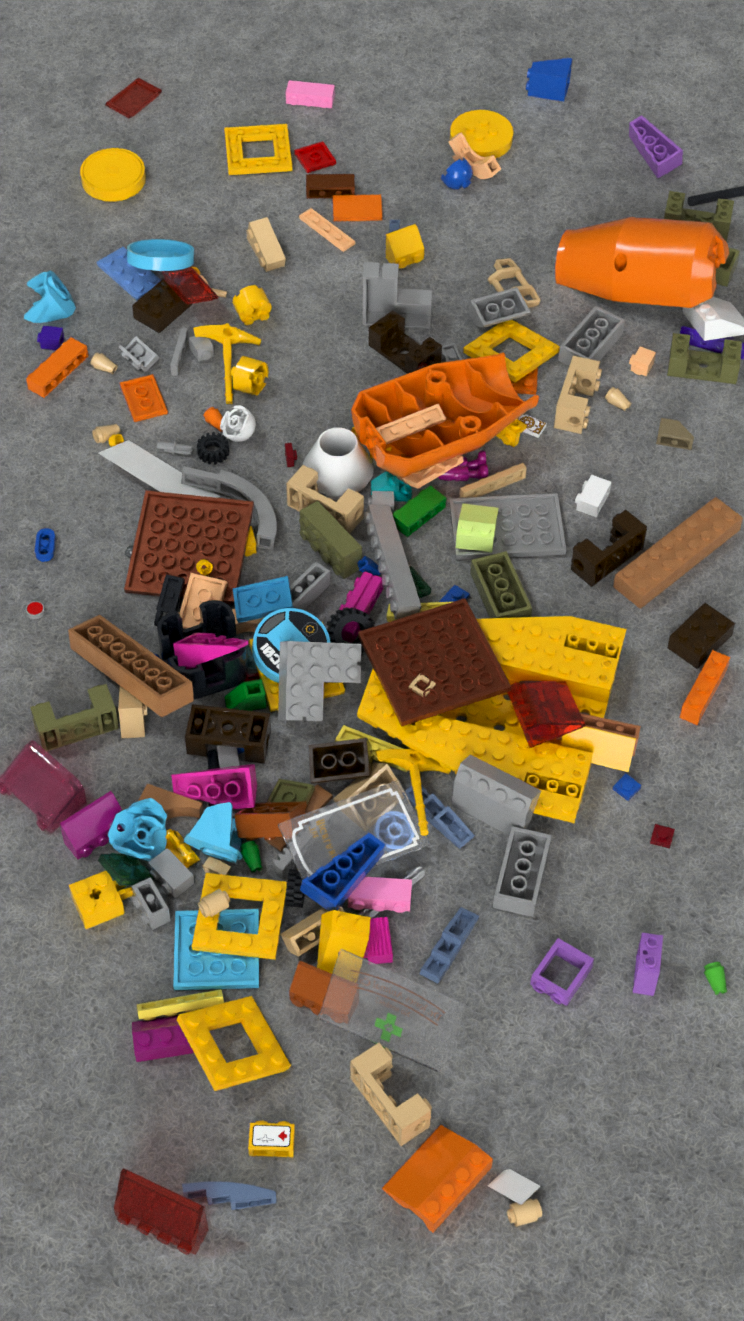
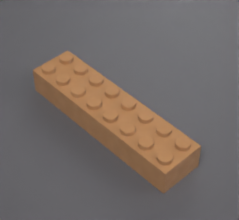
M717 497L713 498L615 574L613 587L641 609L739 532L743 517Z
M101 615L68 630L70 647L73 651L159 716L164 717L194 701L193 686L189 679Z

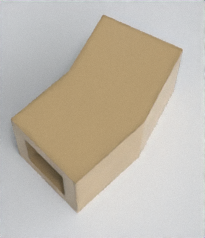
M209 856L203 868L206 873L228 875L231 866Z

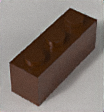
M306 174V199L333 198V195H355L354 174Z

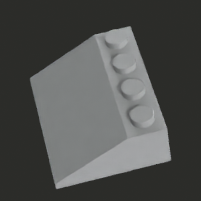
M469 755L460 763L454 780L451 806L510 835L512 826L528 829L541 790Z

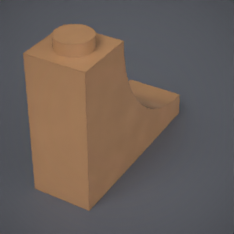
M150 784L146 785L138 800L153 798L162 805L165 813L168 815L166 820L179 816L201 818L203 814V804L201 802Z

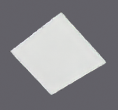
M511 1169L502 1171L488 1185V1187L520 1205L541 1187Z

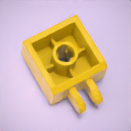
M105 870L69 885L71 897L85 929L125 913L122 900L131 897L133 890L131 887L120 891L117 890L129 885L130 880L128 877L113 881L108 870Z

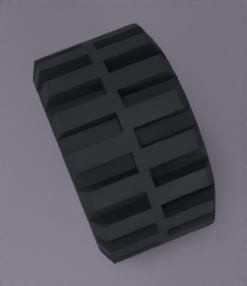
M352 607L337 610V614H332L330 616L331 621H327L326 624L328 626L327 632L330 637V643H346L342 639V629L349 622H357L360 626V631L375 627L373 625L375 624L367 613ZM358 637L354 642H351L349 644H361V641ZM361 644V656H362V655H363L362 653L365 652V650H364V648H363V646H362V644Z

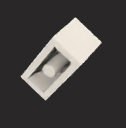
M591 475L588 481L585 480L582 486V493L577 494L575 499L577 504L576 510L597 517L610 493L612 482Z

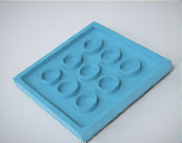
M259 909L223 910L220 912L217 930L258 935ZM198 910L175 911L174 990L259 988V958L192 950Z

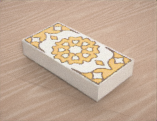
M526 414L517 418L527 425L526 430L523 432L537 438L540 437L547 423Z

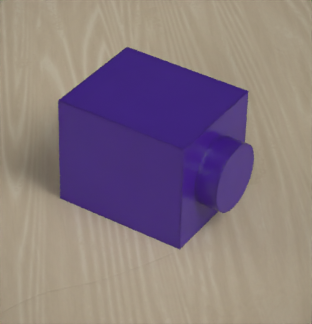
M43 326L37 336V342L40 343L41 349L57 350L65 339L63 328Z

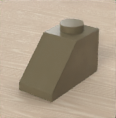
M661 418L656 444L691 450L694 436L679 421Z

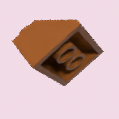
M306 801L255 803L253 808L242 809L234 815L238 838H246L248 841L258 838L272 840L276 837H282L283 840L292 839L293 831L299 828L298 822L304 820L307 807Z
M299 961L289 990V998L297 1007L305 1006L310 1008L316 1015L321 1016L324 1014L329 1016L337 1024L342 1022L348 1024L358 1005V989L349 986L358 988V985L303 961Z

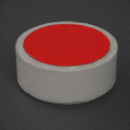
M40 601L28 603L26 606L27 616L31 619L41 618L45 614L43 603Z

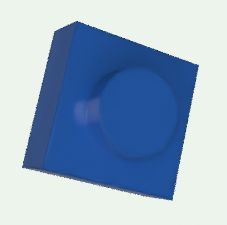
M625 774L613 786V790L627 801L641 789V785L628 774Z

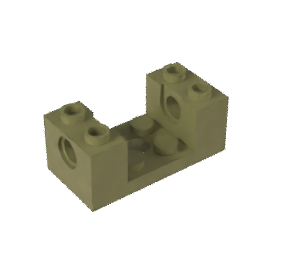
M669 191L664 219L711 222L724 240L727 241L734 201L718 198L716 212L711 213L683 208L686 193Z
M673 333L667 376L730 384L737 383L742 341L725 339L722 354L688 350L690 335ZM699 364H705L708 367L702 368Z
M107 684L87 689L91 701V709L82 710L73 715H66L60 719L55 718L49 701L30 707L35 730L43 752L119 729L116 708Z

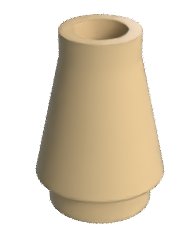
M95 353L91 360L93 368L111 374L118 367L103 353Z
M612 387L605 396L608 403L624 411L632 404L618 388Z
M117 424L98 426L92 431L93 438L96 443L102 442L103 444L108 441L110 436L120 434V428Z

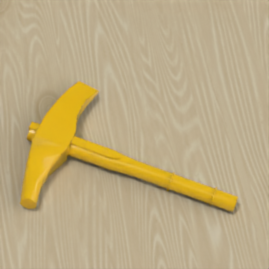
M229 323L194 327L195 337H206L223 344L226 404H233L231 345L252 343L260 346L261 339L236 327H231Z
M385 749L376 751L378 761L393 763L410 771L420 834L423 836L429 833L428 822L423 802L420 772L440 771L450 774L451 769L440 766V763L436 760L428 759L413 749Z

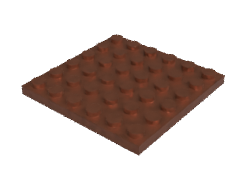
M146 490L126 578L125 593L160 597L165 576L168 574L185 579L180 599H184L190 574L201 575L196 569V564L201 559H205L213 566L211 573L206 576L227 581L228 584L223 602L235 605L233 588L239 587L254 502Z
M465 598L358 632L361 644L401 727L511 691V685ZM419 674L429 679L428 683L422 680L416 683L417 688L424 691L423 697L413 692L412 688L408 689L409 685ZM431 680L436 683L433 689H426L430 685ZM430 690L429 694L425 697V693Z

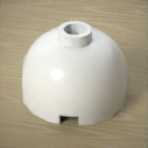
M238 405L232 407L234 409L231 412L227 411L225 413L220 429L223 430L222 434L226 438L234 442H243L254 433L256 420L248 409Z

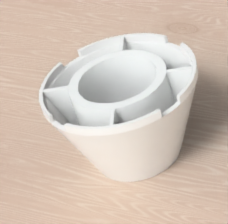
M340 427L324 431L303 462V465L318 472L317 488L320 493L330 497H341L348 488L360 492L372 479L374 472L372 459L355 434L348 429Z

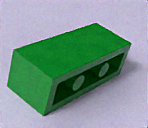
M431 485L425 490H421L415 498L408 500L402 508L394 511L393 518L397 530L406 537H409L446 508V497Z

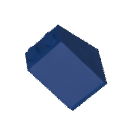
M572 58L533 62L532 67L528 68L527 78H529L526 84L528 96L564 102L570 83Z

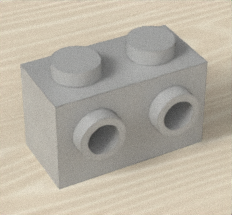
M151 877L132 886L133 897H131V900L136 909L140 908L142 912L140 916L145 925L149 924L150 928L154 930L171 921L169 909Z

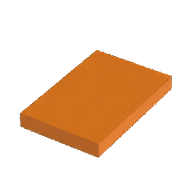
M333 195V221H382L381 195Z
M153 374L120 382L121 390L134 422L168 414Z

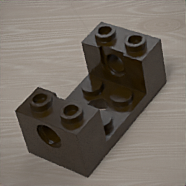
M394 310L369 327V346L405 373L409 374L427 366L441 363L442 345L431 337L424 340L421 345L405 334V318ZM408 351L407 354H401L400 352Z
M627 510L616 514L612 519L613 528L610 531L609 540L613 543L611 546H606L602 551L586 538L584 541L578 542L573 548L571 570L591 587L644 547L647 526Z
M192 704L185 733L186 752L190 755L206 756L208 744L244 748L245 761L265 764L271 734L270 713ZM232 725L233 728L230 730L223 729V726Z

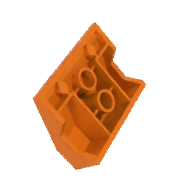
M440 1125L382 1189L403 1208L410 1209L421 1218L427 1228L433 1233L492 1168L493 1158L476 1144Z

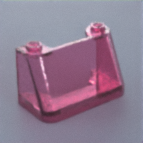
M31 740L22 748L0 776V793L9 796L14 794L36 814L37 826L42 831L47 830L50 834L60 827L61 822L87 805L85 790L80 781L34 740Z

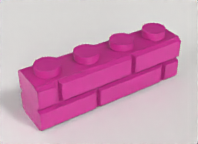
M363 572L361 577L356 578L354 590L348 592L347 602L345 605L342 604L339 610L352 607L368 615L370 614L384 589V585L382 584V577ZM355 621L347 623L342 629V639L350 643L354 642L360 631L359 624Z

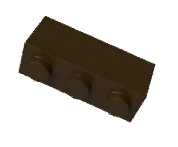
M367 738L308 745L311 784L370 777L373 766L372 745Z

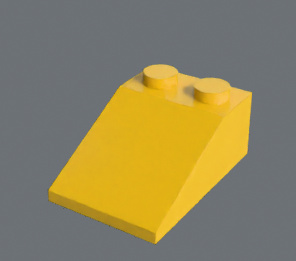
M336 910L323 913L321 915L317 968L356 983L358 973L349 972V970L355 972L360 970L369 940L371 917Z

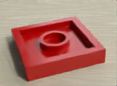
M323 141L294 150V154L307 173L336 165L335 158Z

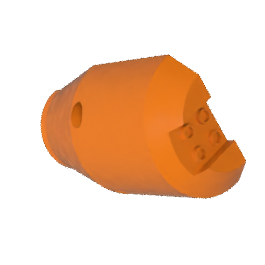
M628 217L576 230H566L558 246L555 278L557 284L611 301L692 308L713 297L717 287L716 269L719 268L720 264L726 263L729 247L711 222Z
M503 352L491 356L436 363L360 391L353 404L351 413L358 439L361 444L366 445L377 462V467L399 478H404L481 448L526 411L535 408L538 404L539 396H532L525 402L518 396L510 381ZM436 404H439L446 417V421L387 445L376 429Z

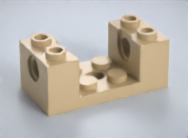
M578 356L572 357L557 403L554 428L582 434L583 428L587 429L589 419L586 417L589 416L590 412L588 399L575 396V394L580 393L593 396L594 392L599 390L600 381L598 379L600 380L602 369H599L600 361Z
M302 465L286 483L287 505L300 512L305 507L319 501L350 534L363 519L364 496L348 488L339 500L335 502L331 498L319 494V489L317 488L318 472Z
M377 1043L350 1061V1078L400 1146H402L430 1127L432 1107L426 1098L422 1099L418 1093L398 1107L393 1097L386 1095L383 1091L382 1082L392 1075L390 1069L393 1068V1056L387 1047L383 1048L380 1043Z

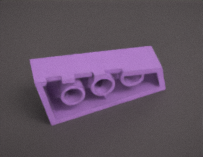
M641 115L629 123L630 139L657 178L669 173L682 164L683 150Z

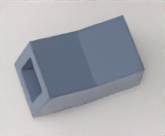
M390 219L389 233L399 230L400 220Z

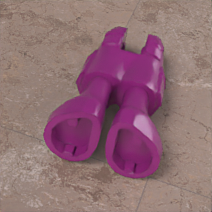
M485 450L479 451L477 459L473 461H467V458L463 457V463L439 476V480L468 481L469 478H487L488 466L486 464Z

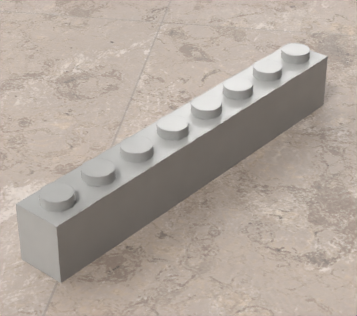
M368 505L367 512H364L363 520L367 524V534L370 535L371 547L375 551V560L379 564L378 570L382 574V584L386 588V597L390 601V610L393 612L395 619L419 613L421 603L390 505Z

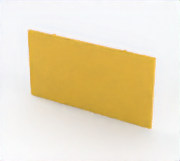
M566 721L561 746L593 753L591 762L593 764L629 772L636 738Z

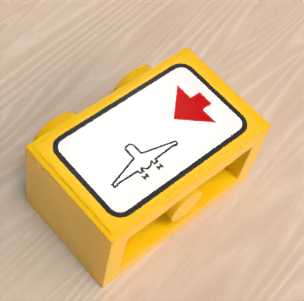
M256 1121L255 1123H250L249 1156L294 1157L295 1124H290L286 1121L278 1123Z

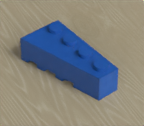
M371 833L366 834L348 847L345 852L338 854L331 862L317 869L310 877L303 879L300 891L327 911H337L383 856L386 844Z

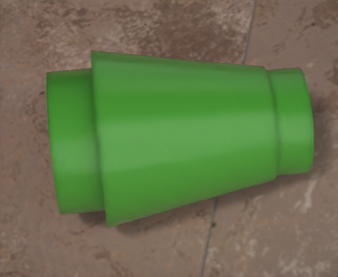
M720 962L705 965L704 975L715 995H718L719 992L726 993L727 986L724 966H721Z

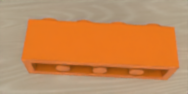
M70 337L47 360L41 363L33 373L28 375L26 378L28 389L45 398L88 357L87 346Z
M712 650L682 705L679 718L698 725L728 669L729 656Z

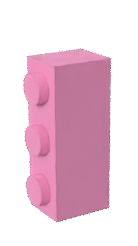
M288 81L286 104L332 108L335 97V85Z
M365 877L348 897V908L355 910L373 909L375 911L391 910L398 913L410 912L412 880Z

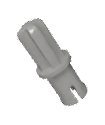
M159 440L157 443L158 452L190 456L193 453L192 446L177 444V441L165 442Z

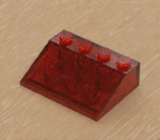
M523 680L511 684V691L507 692L529 748L586 727L566 681Z
M122 1169L114 1204L116 1219L124 1225L128 1226L131 1223L137 1226L136 1229L144 1235H149V1233L156 1235L157 1240L165 1245H169V1243L176 1245L177 1249L186 1255H189L190 1252L196 1255L209 1231L205 1207L127 1169Z

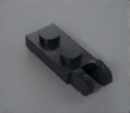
M166 574L156 608L157 613L154 626L158 625V622L163 617V613L168 614L177 611L185 583L184 578Z

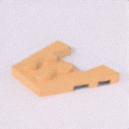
M458 456L407 477L397 478L419 489L451 468L463 463V456Z

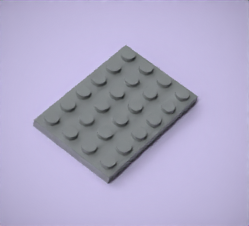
M558 493L449 499L456 560L477 559L507 551L509 557L566 555ZM462 503L499 508L492 552L456 548V534Z

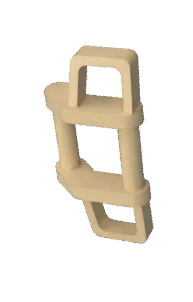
M511 258L496 260L494 267L497 271L488 278L490 285H493L497 292L505 291L499 282L502 279L516 277L522 285L516 286L522 297L530 295L533 299L529 301L524 299L528 308L538 306L540 303L539 296L533 286L529 285L521 274L522 271ZM505 265H509V266H510V267H508V268H502V266H505Z

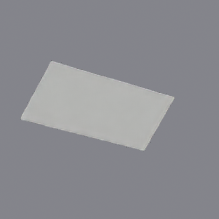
M129 440L99 452L100 455L159 492L220 497L210 490L181 484L182 473Z

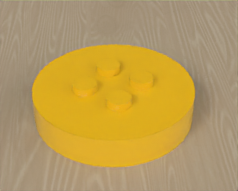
M472 110L459 115L451 124L450 140L462 132L470 148L481 157L494 155L496 159L507 153L512 146L513 127L509 120L499 113L489 110Z
M121 148L99 150L88 156L80 168L83 189L93 198L102 201L114 202L131 198L141 191L146 181L145 166L142 159L134 152Z

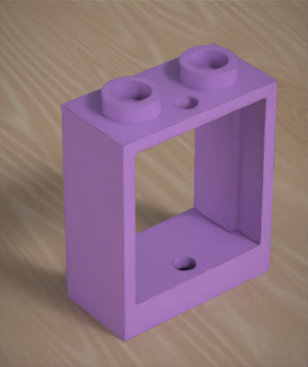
M641 934L636 955L632 993L654 996L660 974L662 935Z
M557 938L531 976L530 985H532L536 992L541 994L544 992L551 996L552 1001L567 1006L593 968L594 959ZM555 955L580 969V972L567 991L541 976Z

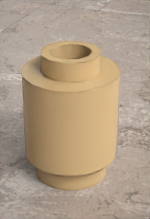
M218 889L201 898V901L198 902V907L205 918L208 916L212 917L229 908L231 900L226 891L222 892Z
M527 1199L522 1205L517 1202L512 1203L509 1206L510 1209L507 1210L509 1222L514 1223L516 1227L535 1222L538 1218L542 1217V1209L537 1199Z

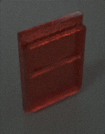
M137 78L105 104L107 107L130 118L155 100L162 93V90Z
M192 267L174 271H162L165 277L164 280L186 304L218 299V295Z

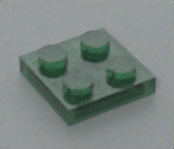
M111 853L101 854L98 862L119 886L135 885L150 877L152 880L154 879L148 872V869L136 857Z

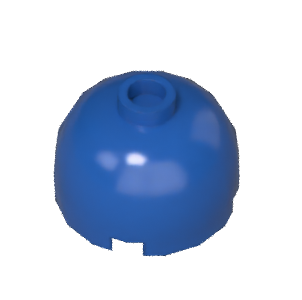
M463 158V161L458 159L447 168L446 171L448 173L446 176H441V180L449 188L458 190L463 187L465 189L471 184L470 180L473 176V169L465 158Z

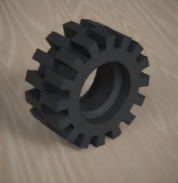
M212 432V435L206 433V437L202 435L197 443L199 459H202L204 463L208 461L210 465L211 462H214V465L217 464V461L222 463L223 459L226 460L227 456H229L228 439L224 435L221 437L220 433L215 435V432ZM210 446L219 447V449L216 451L207 450V448Z
M289 869L285 896L286 906L303 908L305 894L300 891L302 880L307 877L306 870Z

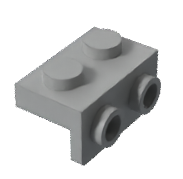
M137 336L125 348L122 345L119 346L123 351L121 355L127 361L131 359L133 361L131 364L138 371L140 368L144 372L148 371L160 358Z

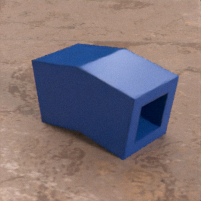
M364 556L357 562L362 573L368 572L373 574V576L381 574L378 570V564L370 558Z

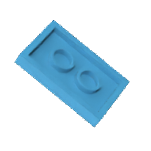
M288 576L233 588L238 623L266 617L279 609L293 608Z

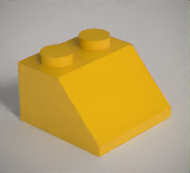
M416 224L386 234V259L389 263L399 264V268H405L407 265L419 263L424 259V246Z

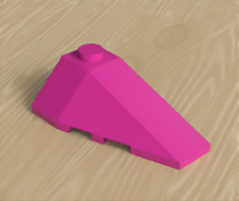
M194 633L174 643L173 646L175 656L177 655L178 665L185 666L186 669H192L198 664L239 650L248 645V641L237 638L226 639V636L216 637L212 633Z
M255 764L171 775L173 793L194 800L210 802V804L215 805L230 802L233 809L255 807L257 790Z

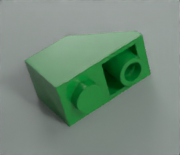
M262 679L243 682L224 697L226 708L252 711L266 708V696Z

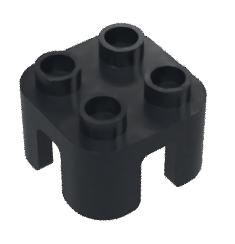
M211 600L201 603L199 606L201 623L197 626L183 629L182 618L178 611L166 614L157 625L161 659L192 682L194 699L239 686L248 675L246 646L198 664L192 669H186L185 666L178 665L177 655L175 656L173 644L194 633H212L216 637L226 636V639L237 638L245 640L243 635L236 636L235 616L230 606L222 601Z

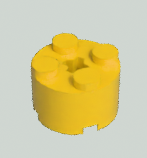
M257 285L247 286L239 291L240 294L237 297L236 295L234 296L233 306L246 326L253 324L255 320L260 319L263 321L269 318L272 306L263 288H258Z
M242 356L237 365L231 370L233 389L251 395H259L266 386L264 379L265 377L268 378L269 374L267 363Z

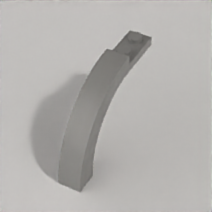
M184 466L181 484L218 492L235 500L253 501L252 517L258 532L256 547L268 550L274 549L277 531L276 516L270 502L256 486L246 479L221 470L218 475Z

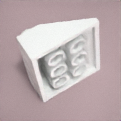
M712 297L692 308L683 307V314L704 341L744 335V318L731 302Z

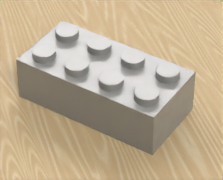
M595 306L561 344L558 361L570 366L573 356L600 361L623 335L625 320Z
M511 827L494 895L493 908L534 917L552 835Z

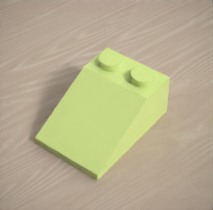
M462 503L456 534V548L492 552L499 508Z

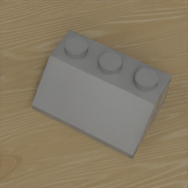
M517 287L470 300L469 315L475 326L482 328L530 315L531 313Z

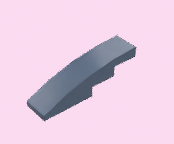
M410 786L402 795L417 811L413 788ZM422 786L426 820L456 847L462 848L475 835L449 806L445 807L434 793L430 795Z
M460 907L442 932L440 940L434 946L430 957L422 966L420 975L437 984L440 982L478 921V915Z
M233 1182L182 1184L184 1200L207 1196L208 1205L231 1201L232 1210L277 1203L275 1191L254 1185Z

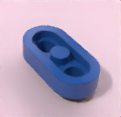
M49 528L39 530L36 535L35 556L42 562L49 561L54 556L56 538L54 531Z

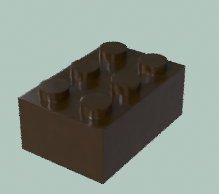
M165 277L132 305L133 317L135 320L160 333L192 306L191 291Z
M704 603L670 635L667 648L698 669L708 659L712 650L717 651L732 636L735 623L707 603Z

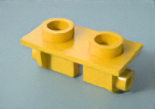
M172 829L166 831L167 843L165 849L168 848L186 868L200 860L191 847L184 843V839L178 831Z

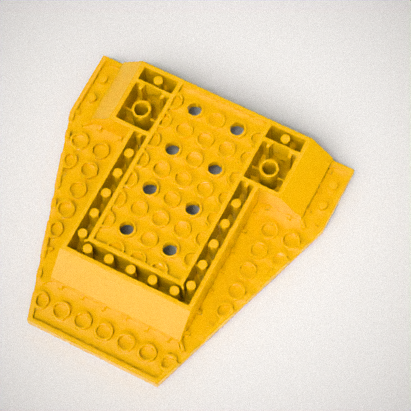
M572 616L476 619L511 685V691L402 727L374 669H372L357 711L359 719L375 728L379 727L386 731L390 737L398 738L402 741V744L428 759L436 760L440 763V766L446 769L450 768L455 771V774H457L460 763L469 755H472L541 790L533 812L534 814L575 823L590 772L593 753L561 746V741L556 740L562 710L577 713L586 712L591 716L604 718L627 629ZM511 694L514 696V699L510 701L505 700L503 696ZM543 703H548L552 706V708L546 710L543 709L541 705ZM458 716H464L467 718V720L463 722L456 720V718ZM496 725H502L505 729L503 731L494 729V727ZM535 734H539L543 737V739H533L532 736Z

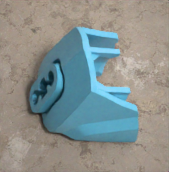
M53 271L42 272L27 282V286L34 289L42 298L33 303L34 306L24 314V319L33 323H44L67 318L74 313L76 306L71 294Z
M153 798L135 802L129 808L115 815L108 832L109 843L122 854L149 862L166 848V819L168 815L165 813L162 805ZM117 825H120L124 831L119 832Z
M227 802L207 807L191 832L186 834L184 843L202 850V853L221 860L232 863L241 860L243 855L240 853V846L243 838H238L235 818L232 819V804Z

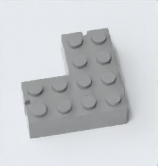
M364 262L363 325H373L394 310L405 318V327L430 328L432 290L398 289L399 264L383 263V265H380V263Z
M280 642L278 720L323 721L324 682L361 683V665H357V662H361V644Z

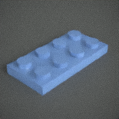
M124 247L97 261V266L137 301L161 281L152 271L130 265L127 262V249Z

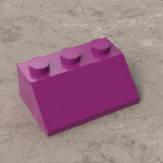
M109 791L60 823L64 844L77 859L88 857L95 848L104 846L109 842L108 832L115 815L123 811L112 791ZM117 825L119 832L124 831L120 825Z
M178 1015L132 1022L136 1062L194 1053L176 1020Z

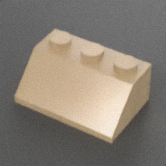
M374 763L370 777L355 779L333 800L339 808L391 788L393 793H398L402 801L404 799L402 795L404 789L387 763ZM388 792L340 811L366 832L381 816L389 812L399 802L396 795L391 797Z

